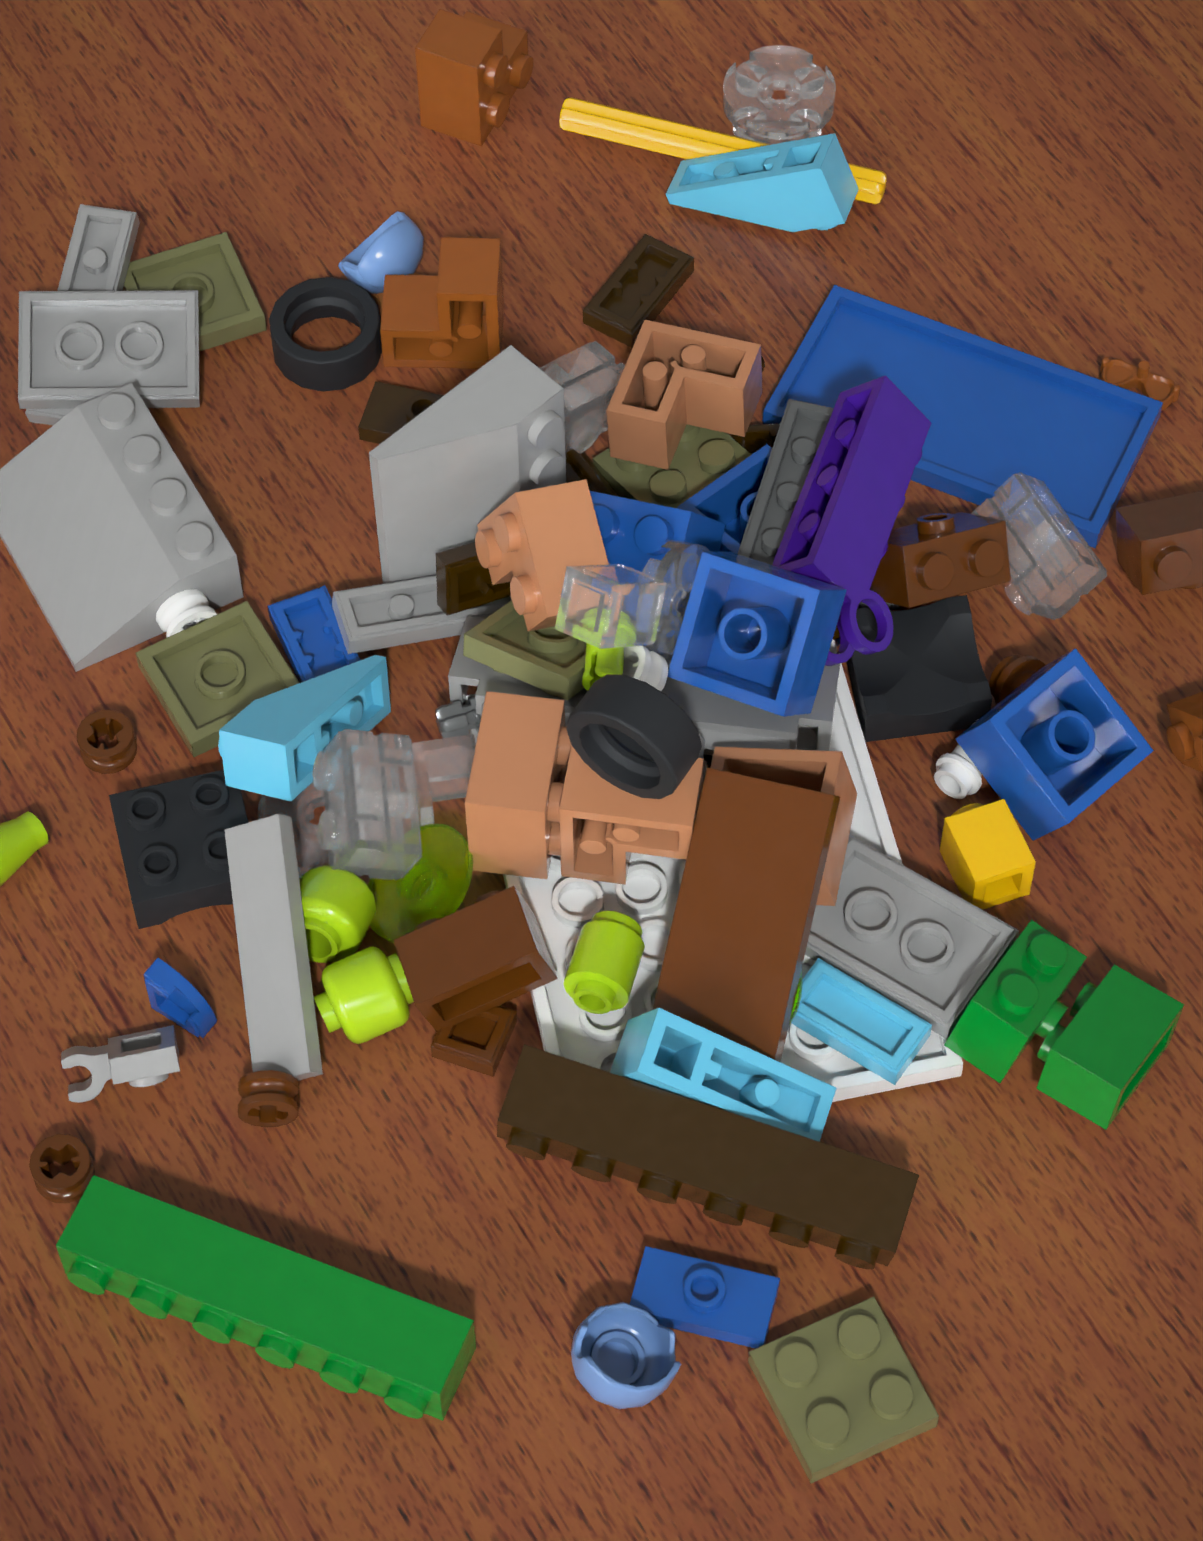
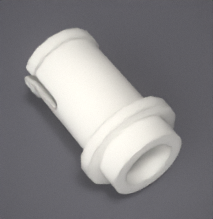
M958 744L952 753L943 754L937 760L934 780L937 786L948 796L963 799L966 795L977 793L982 785V774Z

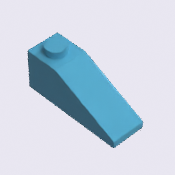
M833 133L682 160L667 190L666 197L672 205L789 232H797L809 229L828 230L837 225L845 224L859 188L837 136Z
M373 655L251 702L219 729L218 748L223 759L226 786L282 800H294L391 712L386 657Z
M656 1008L627 1021L610 1073L819 1142L837 1089L830 1084L661 1008Z

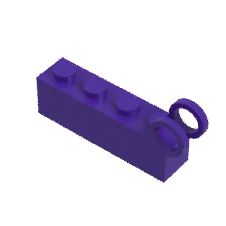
M886 375L840 392L772 564L773 566L847 589L837 622L840 633V647L836 654L829 651L825 663L826 666H834L848 661L855 650L865 655L883 651L889 646L893 637V619L889 607L879 594L870 590L880 560L887 551V541L898 512L905 503V493L915 466L922 457V447L931 422ZM860 602L869 606L875 615L878 631L874 642L867 640L858 627L856 612Z

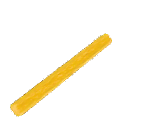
M573 97L565 99L559 116L560 128L564 131L685 160L770 145ZM848 163L859 188L855 200L873 205L879 204L885 193L887 175L880 170Z

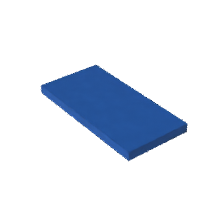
M834 285L764 408L763 424H781L789 399L834 408L840 392L886 375L931 422L922 447V457L915 466L911 477L912 481L1096 549L1160 418L1163 402Z

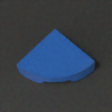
M157 958L143 974L151 1008L196 1037L204 1038L217 1022L213 1010L204 997L186 978L166 962Z

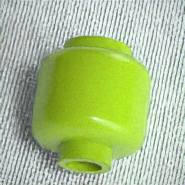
M328 865L311 868L299 879L309 960L318 963L336 962L354 954L359 949L376 913L375 897L366 882L351 870Z
M368 947L324 968L321 981L325 992L314 996V1000L329 1033L342 1028L344 1034L351 1042L361 1044L398 1028L408 1021L410 1016L408 1005L414 1001L401 962L396 953L387 957L381 949Z

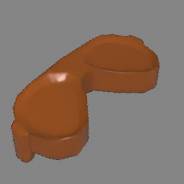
M1103 357L1100 367L1102 381L1127 390L1138 388L1144 396L1163 402L1162 410L1168 408L1172 402H1176L1180 394L1179 384H1175L1170 378L1149 372L1150 363L1148 361H1140L1138 367L1121 359L1109 360L1108 357Z

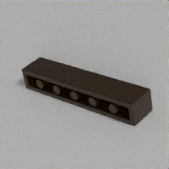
M525 1044L497 1121V1137L508 1140L506 1148L520 1156L534 1160H545L546 1154H550L573 1162L571 1169L574 1172L592 1180L610 1182L613 1175L638 1183L637 1191L650 1199L675 1204L677 1198L680 1197L704 1205L703 1214L716 1221L740 1226L743 1220L746 1219L770 1227L769 1236L782 1243L805 1248L812 1241L836 1249L834 1256L838 1260L862 1269H874L876 1263L885 1266L889 1265L896 1253L919 1178V1174Z

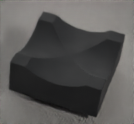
M967 595L945 598L936 603L915 609L890 611L893 619V637L889 646L883 651L870 655L861 654L855 650L852 657L846 661L865 742L968 729L977 719H980L991 710L992 695L980 662ZM868 608L857 609L856 618L861 633L867 640L874 642L878 631L874 613Z
M224 770L109 795L138 929L162 924L170 918L195 909L233 904L224 830L248 823L241 789L226 786Z

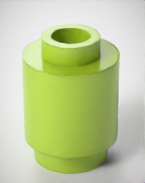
M601 911L594 914L591 922L586 923L581 928L563 984L566 992L573 998L574 1003L579 1008L594 1014H605L609 1011L621 1009L627 1004L645 949L644 942L641 939L642 928L633 918L620 912Z

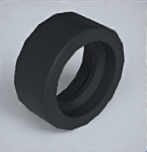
M333 277L308 279L289 288L274 304L269 317L274 361L285 378L302 388L325 392L346 389L361 382L377 367L382 354L379 309L376 302L365 289L351 281ZM335 317L345 319L358 326L361 330V334L352 343L338 350L319 352L305 349L292 341V335L302 325L319 318Z
M607 674L596 680L569 716L566 727L571 745L593 771L619 789L641 798L662 799L673 794L698 759L702 747L698 729L679 705L668 695L650 684L627 675Z

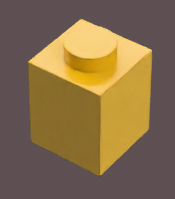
M1005 799L986 805L980 803L969 804L958 809L951 816L944 818L940 853L964 900L984 910L1030 894L1036 861Z

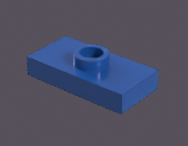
M325 585L267 606L270 621L299 683L360 661L358 653H347L332 607V598Z
M645 1246L630 1305L647 1310L658 1321L659 1325L756 1349L766 1343L779 1291L780 1278Z

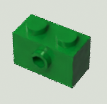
M1031 919L972 998L944 1046L998 1083H1001L1035 1034L1045 1039L1050 1030L1053 1031L1057 1023L1060 1022L1069 1008L1060 1002V999L1087 956Z
M1114 964L1098 986L1089 981L1083 987L1071 1008L1070 1016L1073 1019L1069 1025L1064 1027L1057 1023L1053 1031L1050 1030L1037 1055V1058L1044 1061L1045 1065L1036 1089L1107 1130L1168 1047L1184 1004Z

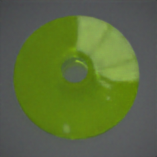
M437 823L428 824L403 835L385 852L376 865L368 883V887L374 894L377 906L370 926L379 936L394 943V939L412 932L420 923L429 919L443 918L456 912L468 891L473 873V854L469 852L467 839L451 826Z

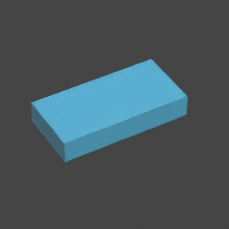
M820 958L817 959L798 985L790 1019L791 1024L896 1085L928 1040L932 1029V1024Z

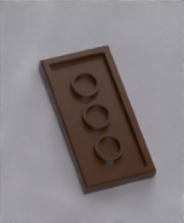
M707 768L652 1010L661 1008L781 1062L839 806V796Z

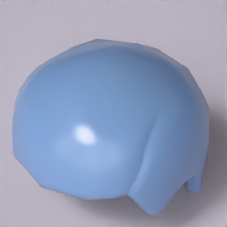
M397 211L356 249L343 258L338 267L349 281L365 289L368 293H383L385 275H408L415 273L423 258L424 237L412 219L405 213Z
M625 1302L597 1307L578 1326L573 1336L571 1358L576 1379L594 1400L617 1409L643 1407L654 1400L669 1387L681 1366V1363L676 1361L674 1331L659 1325L658 1321L647 1310Z

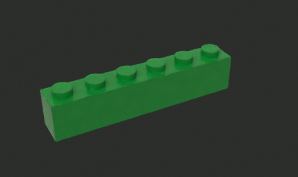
M95 1175L92 1176L56 1244L68 1280L86 1292L102 1295L105 1290L119 1294L129 1298V1302L133 1307L150 1317L166 1319L168 1314L192 1323V1327L199 1334L212 1341L228 1344L231 1339L255 1347V1351L260 1357L276 1366L290 1369L296 1363L319 1372V1376L324 1382L340 1391L357 1393L360 1388L383 1397L388 1407L410 1418L420 1419L424 1414H427L439 1420H444L476 1350L474 1320Z

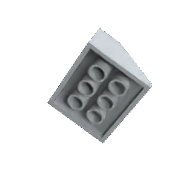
M508 346L369 452L383 584L436 575V553L475 542L476 533L478 532L477 525L515 492L566 483L564 388L513 346Z
M133 383L76 406L0 469V538L76 672L165 633L156 622V613L169 597L187 589H197L204 593L209 602V607L214 610L244 597L235 551Z

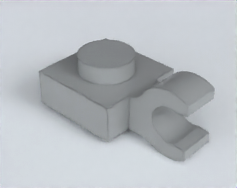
M174 1025L108 1038V1045L98 1047L73 1046L64 1050L61 1053L63 1069L83 1066L91 1072V1076L86 1081L68 1085L69 1101L81 1103L94 1099L102 1091L104 1084L110 1079L113 1080V1085L129 1082V1085L133 1087H147L165 1081L169 1077V1073L179 1072V1049Z

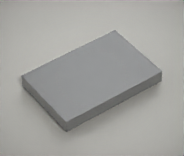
M198 290L19 291L18 403L20 409L75 408L82 403L129 383H133L147 408L200 407Z
M851 836L848 839L836 905H816L805 955L815 961L820 958L932 1024V1031L948 1039L972 998L1018 938L1019 930Z

